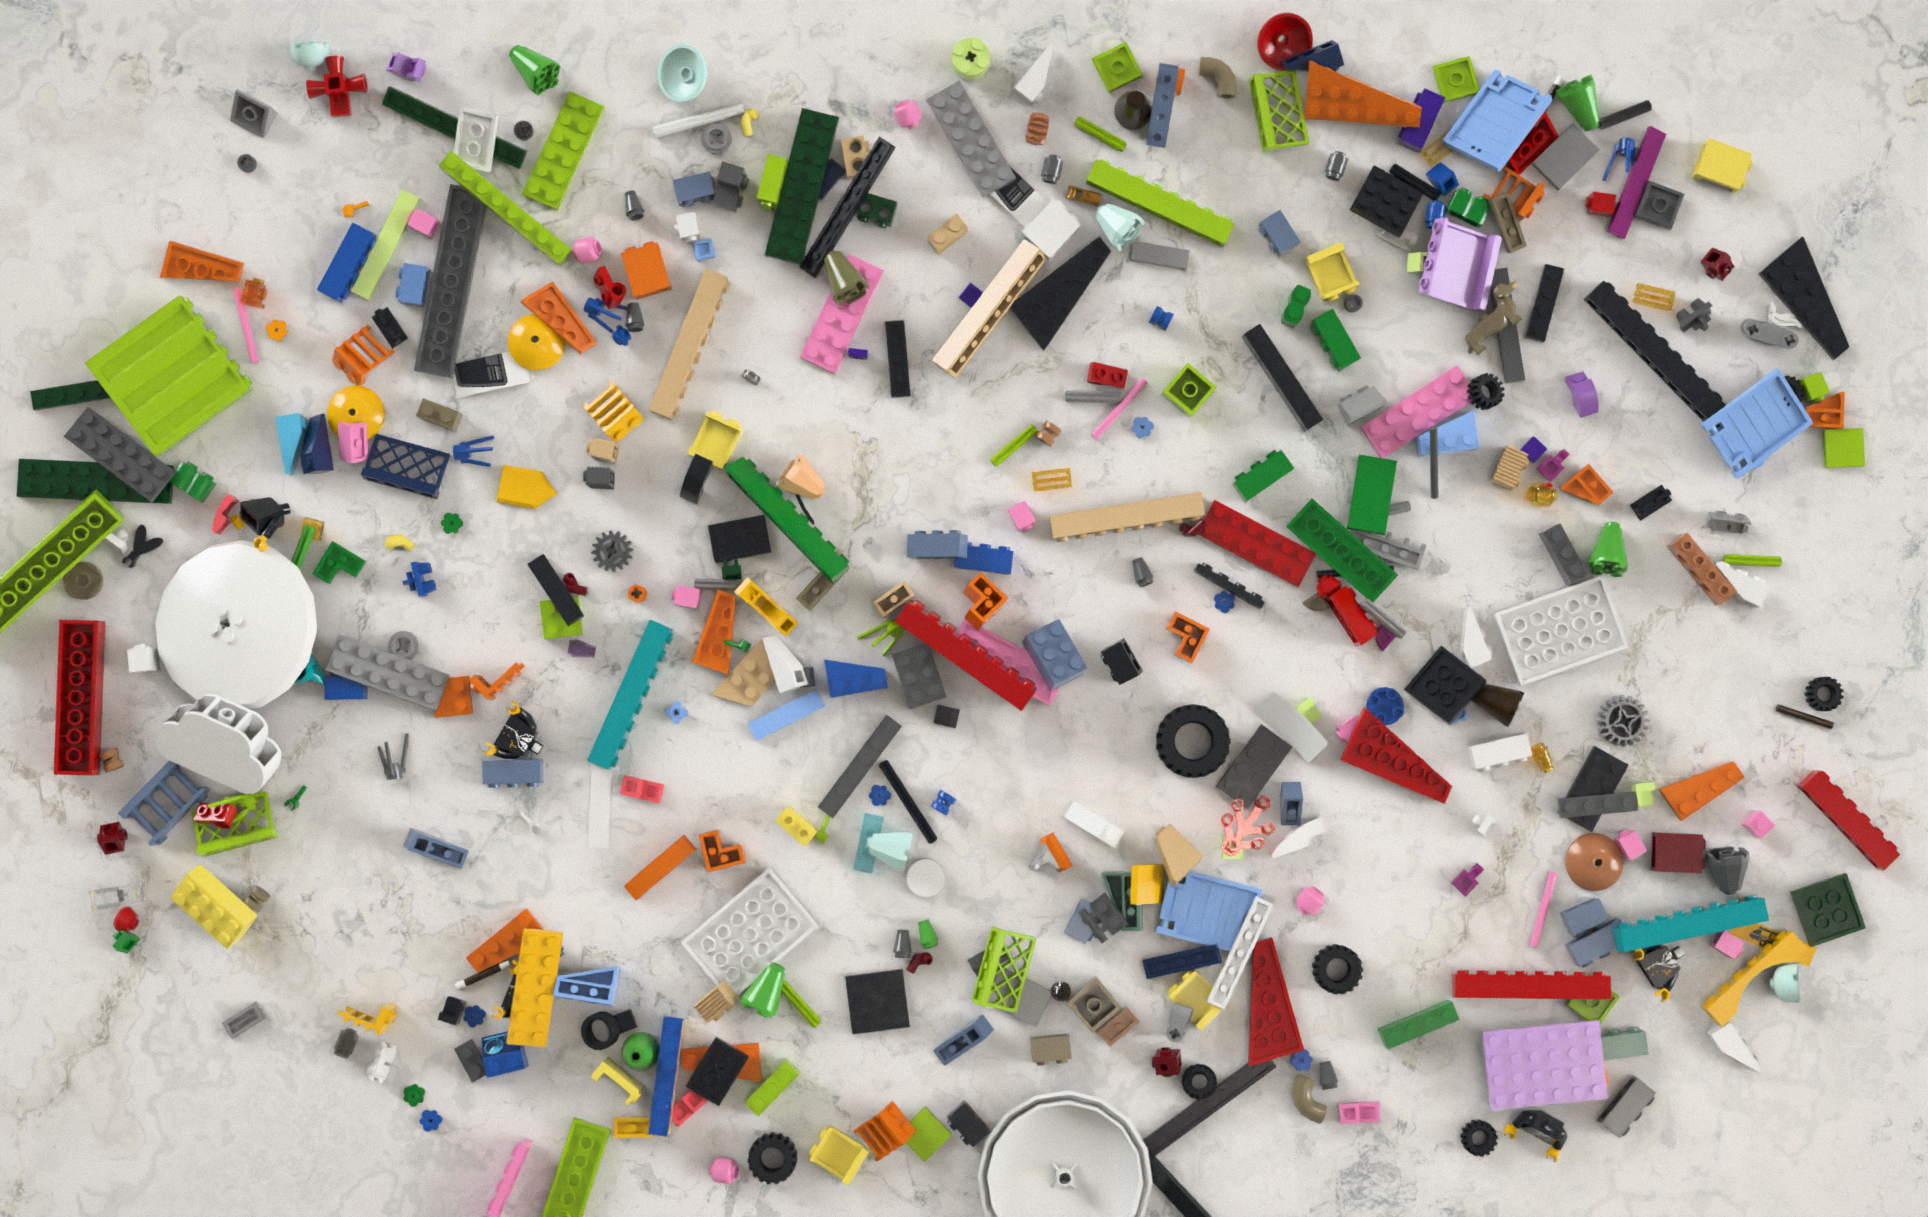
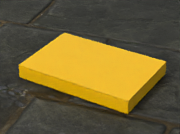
M1163 864L1132 865L1130 903L1134 905L1162 903L1164 887Z

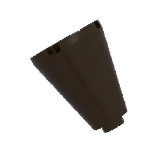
M1128 92L1117 100L1114 115L1122 127L1129 130H1137L1150 121L1152 105L1142 92Z
M1485 684L1471 701L1501 724L1509 727L1517 712L1519 702L1522 701L1524 692Z

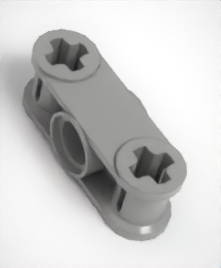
M1750 318L1745 319L1741 323L1742 333L1749 338L1787 349H1792L1798 344L1799 338L1797 334L1789 329ZM1753 325L1755 327L1754 330H1747L1748 326L1752 327ZM1789 336L1791 337V340H1790V341H1789V340H1787V341L1784 340L1785 337H1789Z

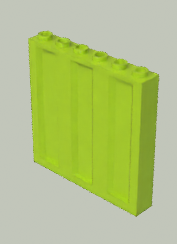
M180 295L85 362L86 366L155 457L162 456L253 390L250 386L252 384L250 379L246 375L242 376L239 372L240 366L234 359L230 360L227 356L229 352L223 344L219 345L215 340L217 336L211 328L207 329L203 324L206 321L199 312L197 314L192 309L194 307L193 303L188 297L184 298Z

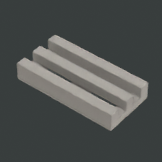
M254 1002L222 1022L231 1039H234L264 1020L266 1016L263 1015L261 1008L258 1007V1003ZM254 1008L255 1012L251 1013L250 1015L243 1018L231 1027L228 1025L230 1022L234 1021L241 1015L245 1014L246 1012ZM256 1015L259 1016V1018H257L250 1024L246 1025L239 1031L233 1033L232 1030H234L238 1026L242 1025L243 1023H245L246 1021H248Z

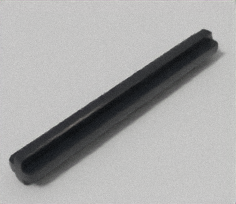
M884 760L879 764L880 769L928 843L932 844L937 840V836L888 760Z

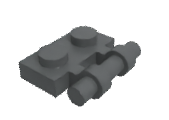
M1103 893L1089 904L1093 912L1089 914L1085 908L1079 912L1084 924L1090 927L1093 931V936L1098 938L1102 944L1108 940L1104 935L1105 931L1108 930L1113 936L1129 924L1106 893ZM1096 916L1104 924L1101 928L1093 920Z

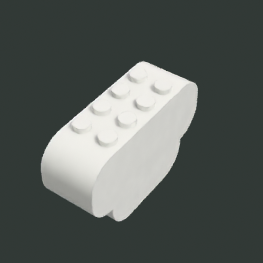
M205 694L194 704H183L178 707L159 727L155 739L158 751L166 759L245 794L258 792L279 768L281 761L280 748L272 739L267 737L268 726L263 717L246 707L216 694Z

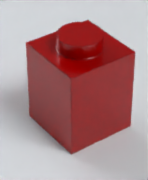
M1592 192L1585 200L1587 214L1610 217L1614 214L1616 195Z

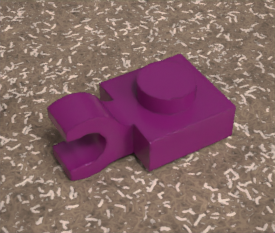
M1563 449L1555 458L1549 455L1536 469L1549 482H1552L1564 469L1561 463L1568 457L1569 453Z
M1476 863L1469 872L1463 869L1451 884L1466 897L1479 884L1475 878L1484 869Z

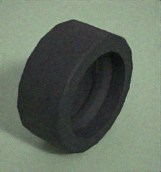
M599 1011L588 1016L581 1026L583 1041L594 1050H604L612 1046L620 1035V1026L617 1019L608 1012ZM600 1020L606 1024L609 1030L607 1041L601 1042L594 1036L592 1032L594 1021Z

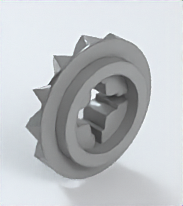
M716 123L704 129L701 140L707 151L712 154H722L729 149L732 143V135L726 126ZM711 134L717 137L721 135L720 140L722 144L718 142L712 143L714 139Z
M400 631L390 638L388 643L389 653L408 660H412L418 654L419 643L417 637L411 632ZM400 641H402L403 643H409V645L407 646L408 652H406L405 650H399V648L401 647Z

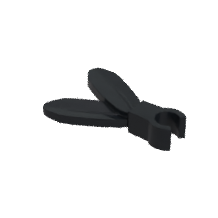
M140 525L136 530L133 551L122 560L124 564H126L127 560H132L129 568L135 567L140 555L157 549L163 543L162 538H153L145 542L147 531L144 525Z

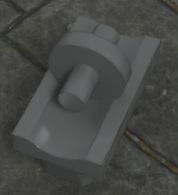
M1697 298L1690 305L1694 310L1693 313L1689 314L1685 308L1677 312L1676 318L1680 323V330L1683 333L1691 327L1695 331L1699 328L1706 331L1709 328L1707 322L1711 320L1708 315L1711 314L1710 308L1712 304L1709 301L1705 303L1700 298Z

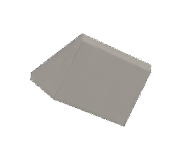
M239 89L235 90L230 121L264 138L278 113L271 106Z

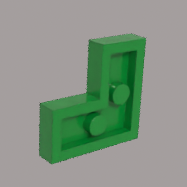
M332 541L312 574L328 584H331L339 569L357 578L366 561Z

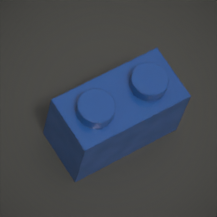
M330 673V676L324 677L325 700L368 699L367 686Z

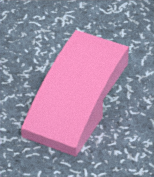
M1379 1102L1339 1104L1340 1124L1380 1122Z

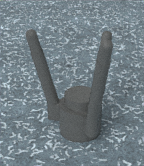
M408 733L405 734L401 766H399V763H392L388 742L384 743L388 764L386 763L381 746L377 747L387 780L402 778V773L406 772L405 762L409 738Z

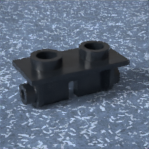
M388 307L374 312L375 315L371 318L392 349L408 339Z
M1661 484L1630 504V507L1641 521L1671 502L1670 495L1672 494L1668 488L1665 489Z

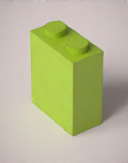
M772 154L767 155L757 194L759 206H762L763 210L772 212L773 209L776 210L788 165L787 158Z

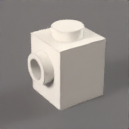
M695 212L676 215L677 225H674L677 237L680 236L681 240L686 241V243H692L697 241V238H701Z

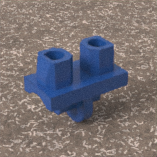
M412 562L413 575L412 572H407L408 580L402 581L403 585H409L410 591H415L416 583L418 596L426 597L428 593L437 590L434 580L424 581L423 575L432 573L431 564L429 562Z

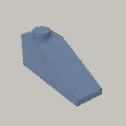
M410 828L403 845L409 851L462 869L469 852L464 848Z
M982 1014L933 1051L945 1066L986 1039L994 1029Z

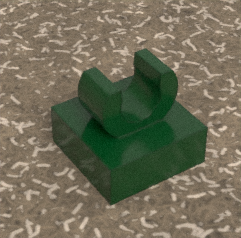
M725 559L723 562L724 566L721 567L722 579H742L741 565H738V560L734 559V565L728 566L727 559Z

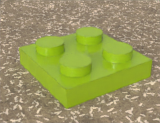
M572 597L580 608L579 597ZM551 600L540 601L544 639L583 635L581 619L568 627Z

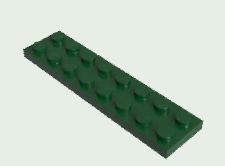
M802 108L765 251L766 257L798 265L803 264L839 117Z
M19 459L17 497L85 500L97 489L108 501L172 504L173 484L168 482L156 499L150 502L98 462ZM167 465V466H169L171 469L174 470V466H172V465Z

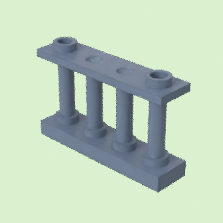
M1159 64L1146 145L1162 148L1166 146L1179 65Z
M170 760L117 813L122 819L134 818L153 837L148 842L150 846L162 844L167 839L166 835L197 803L203 802L208 797L206 793L210 790L208 787H202L199 790L180 771V765ZM170 776H175L194 795L187 803L166 785V780ZM156 790H161L180 808L173 818L153 799L154 796L152 794ZM143 803L148 804L167 823L160 831L139 813V808Z

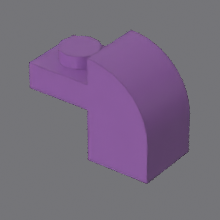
M399 52L392 53L386 71L401 78L420 83L426 70V61L421 58L412 59Z
M1584 371L1566 376L1565 383L1573 394V406L1579 417L1582 418L1598 413V397L1591 378L1588 379Z

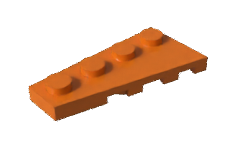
M169 241L160 278L240 281L244 263Z
M553 281L521 300V304L580 355L596 346L597 342Z
M717 590L692 660L693 663L729 675L732 646L725 645L724 641H732L736 607L735 595Z
M1731 761L1658 790L1678 819L1683 821L1745 777L1735 762Z
M525 909L467 956L466 959L479 973L519 954L524 928L544 929L530 911Z
M759 1043L732 1045L749 1055L737 1078L762 1082ZM709 1047L682 1049L683 1069L695 1071Z

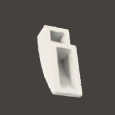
M1320 817L1304 822L1285 835L1270 852V857L1275 858L1309 846L1307 838L1325 832Z

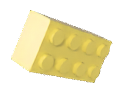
M201 864L186 874L170 897L172 901L227 950L243 937L258 916Z

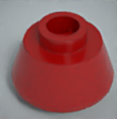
M1325 574L1317 580L1316 589L1319 598L1325 599L1341 588V582L1333 576L1328 577Z
M130 906L123 907L114 919L113 926L115 930L129 932L131 929L134 930L139 923L138 915Z

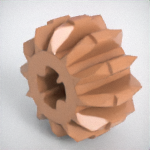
M1033 112L1030 115L1026 131L1027 143H1031V145H1043L1045 143L1049 127L1048 115L1039 112Z

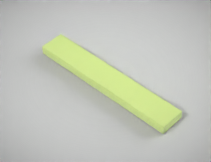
M404 190L401 191L351 292L370 301L409 223L407 220L410 213L415 211L421 200L419 197Z

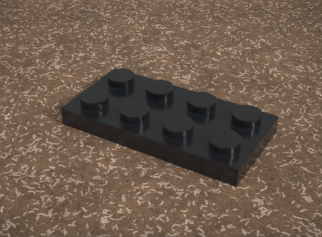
M1260 724L1216 787L1248 809L1292 749V746Z
M1593 746L1565 798L1614 793L1629 765ZM1602 814L1567 817L1566 819L1592 832Z

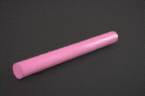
M236 288L233 289L250 361L251 364L258 363L241 289Z
M1141 378L1091 434L1095 439H1098L1147 384V381Z
M1550 871L1531 938L1530 946L1533 947L1538 946L1557 873Z

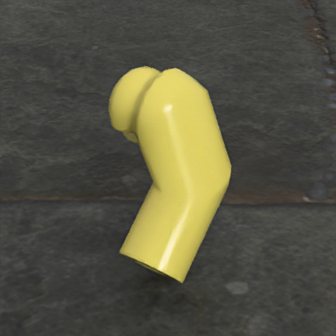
M756 109L746 110L741 118L744 137L753 135L751 123L753 119L758 118V111Z
M403 535L389 536L385 542V547L390 550L395 548V546L401 545L410 552L415 546L413 542Z

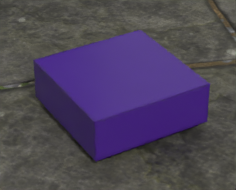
M970 282L959 296V299L971 308L983 292Z
M849 348L848 356L852 359L867 360L868 350Z
M1534 436L1520 449V451L1528 454L1527 458L1532 463H1535L1547 450Z

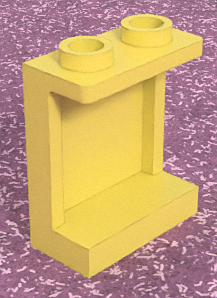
M1709 138L1703 144L1691 178L1709 180L1731 188V192L1735 193L1745 185L1746 178L1744 176L1746 171L1748 172L1752 166V154Z
M1342 242L1307 256L1305 259L1322 302L1325 300L1332 302L1338 299V295L1342 293L1346 295L1357 291L1356 287L1360 285L1359 281H1356L1344 254L1345 248Z
M712 411L711 414L706 412L704 422L693 446L689 448L687 454L694 457L696 453L713 461V467L724 471L743 429L739 427L740 423L735 420L729 419V421L722 419L723 415Z
M791 805L776 820L779 826L803 846L808 845L819 832L817 827Z
M1195 969L1192 971L1187 970L1181 976L1183 980L1178 985L1174 983L1167 990L1169 992L1167 997L1173 1003L1176 1002L1192 1007L1193 1012L1190 1020L1202 1030L1222 1009L1206 1002L1213 987Z
M609 1057L590 1076L595 1081H598L605 1073L630 1093V1097L624 1103L626 1106L630 1102L634 1104L643 1093L641 1089L644 1085Z
M832 1125L828 1129L824 1127L819 1135L820 1142L818 1145L814 1144L808 1153L810 1155L809 1161L817 1163L841 1178L843 1183L849 1185L869 1153V1148Z

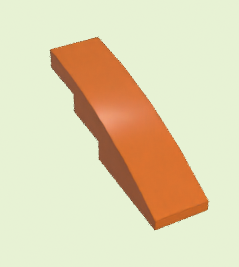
M683 835L626 883L624 887L635 900H638L697 849Z

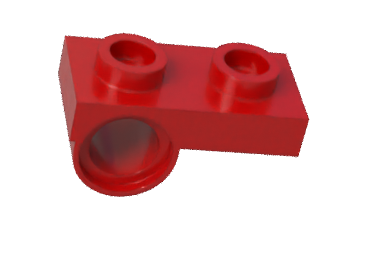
M605 266L598 267L593 277L594 284L599 288L602 301L606 303L608 309L615 308L621 304L627 292L626 287L619 282L613 283Z
M1091 362L1087 382L1125 389L1128 370Z
M212 803L199 804L194 817L195 822L215 824L223 829L231 828L237 809L232 804H223L208 808V805Z

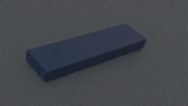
M1218 943L1142 960L1147 979L1222 963Z

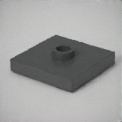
M1648 181L1634 217L1671 230L1685 194Z

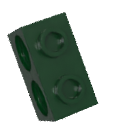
M868 193L855 213V217L861 222L868 223V220L875 222V225L881 228L891 227L898 204L896 201ZM864 204H869L872 208L869 212H863L861 207ZM881 210H888L890 212L889 216L886 218L879 215Z

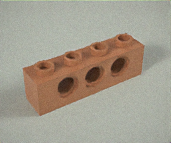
M1688 533L1681 534L1667 545V548L1715 605L1723 604L1736 593V590Z

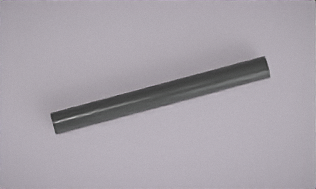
M1436 426L1430 427L1432 499L1439 497L1438 433Z

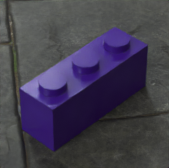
M1425 88L1421 93H1417L1413 103L1422 107L1420 127H1402L1398 135L1401 138L1398 143L1399 145L1420 153L1445 97Z

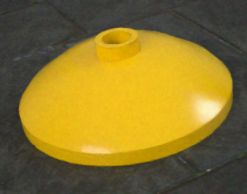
M534 314L520 318L512 326L508 335V349L516 363L528 370L541 371L552 367L560 360L565 350L566 342ZM538 337L539 340L538 342L533 343L532 338Z
M348 386L341 389L332 397L327 408L328 424L337 436L338 422L343 421L347 424L365 422L367 423V440H370L380 431L385 419V409L381 399L375 392L363 386ZM352 409L356 411L354 416L350 415Z

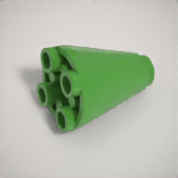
M516 45L511 49L509 57L533 93L541 95L547 89L554 88L558 84L559 80L557 77L561 66L556 61L524 46Z
M1592 74L1583 77L1579 82L1577 79L1566 84L1567 87L1564 86L1556 90L1558 98L1581 128H1584L1585 132L1599 126L1595 82Z
M1606 522L1602 528L1588 562L1592 574L1602 575L1605 573L1610 574L1612 577H1622V573L1627 571L1626 551L1619 523Z
M771 962L742 995L740 1004L748 1009H757V1014L765 1018L775 1016L784 981L785 968L775 962Z
M644 1032L635 1033L624 1041L621 1048V1056L624 1063L630 1069L646 1071L657 1063L660 1047L653 1035ZM634 1053L639 1054V1059L637 1057H633Z

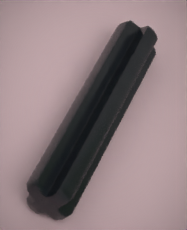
M1649 100L1603 117L1599 119L1598 127L1600 130H1604L1652 110V105Z
M1393 164L1389 170L1390 174L1422 191L1425 196L1433 201L1437 200L1441 195L1439 190L1397 164Z

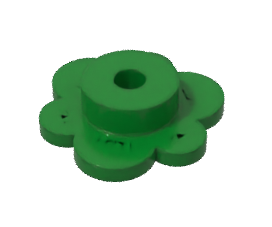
M446 513L444 520L441 521V525L444 526L443 530L447 534L452 532L458 533L459 528L463 526V521L459 519V515L456 513L453 515Z
M413 1084L411 1087L408 1086L404 1089V1101L409 1102L411 1107H415L418 1103L424 1101V1088H418L417 1084Z

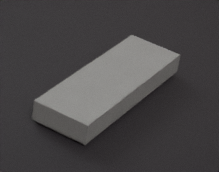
M1133 241L1130 261L1186 270L1190 250Z

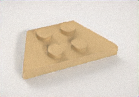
M762 639L712 692L713 696L753 706L775 682V678Z

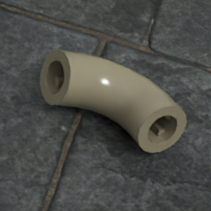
M1200 57L1199 76L1213 77L1217 81V97L1235 98L1237 89L1236 79L1231 68L1219 59Z
M1297 1074L1292 1091L1294 1105L1301 1115L1321 1124L1324 1120L1327 1106L1316 1102L1312 1098L1311 1092L1315 1080Z

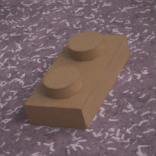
M1125 1007L1097 1032L1109 1046H1112L1136 1026L1139 1020L1128 1007Z

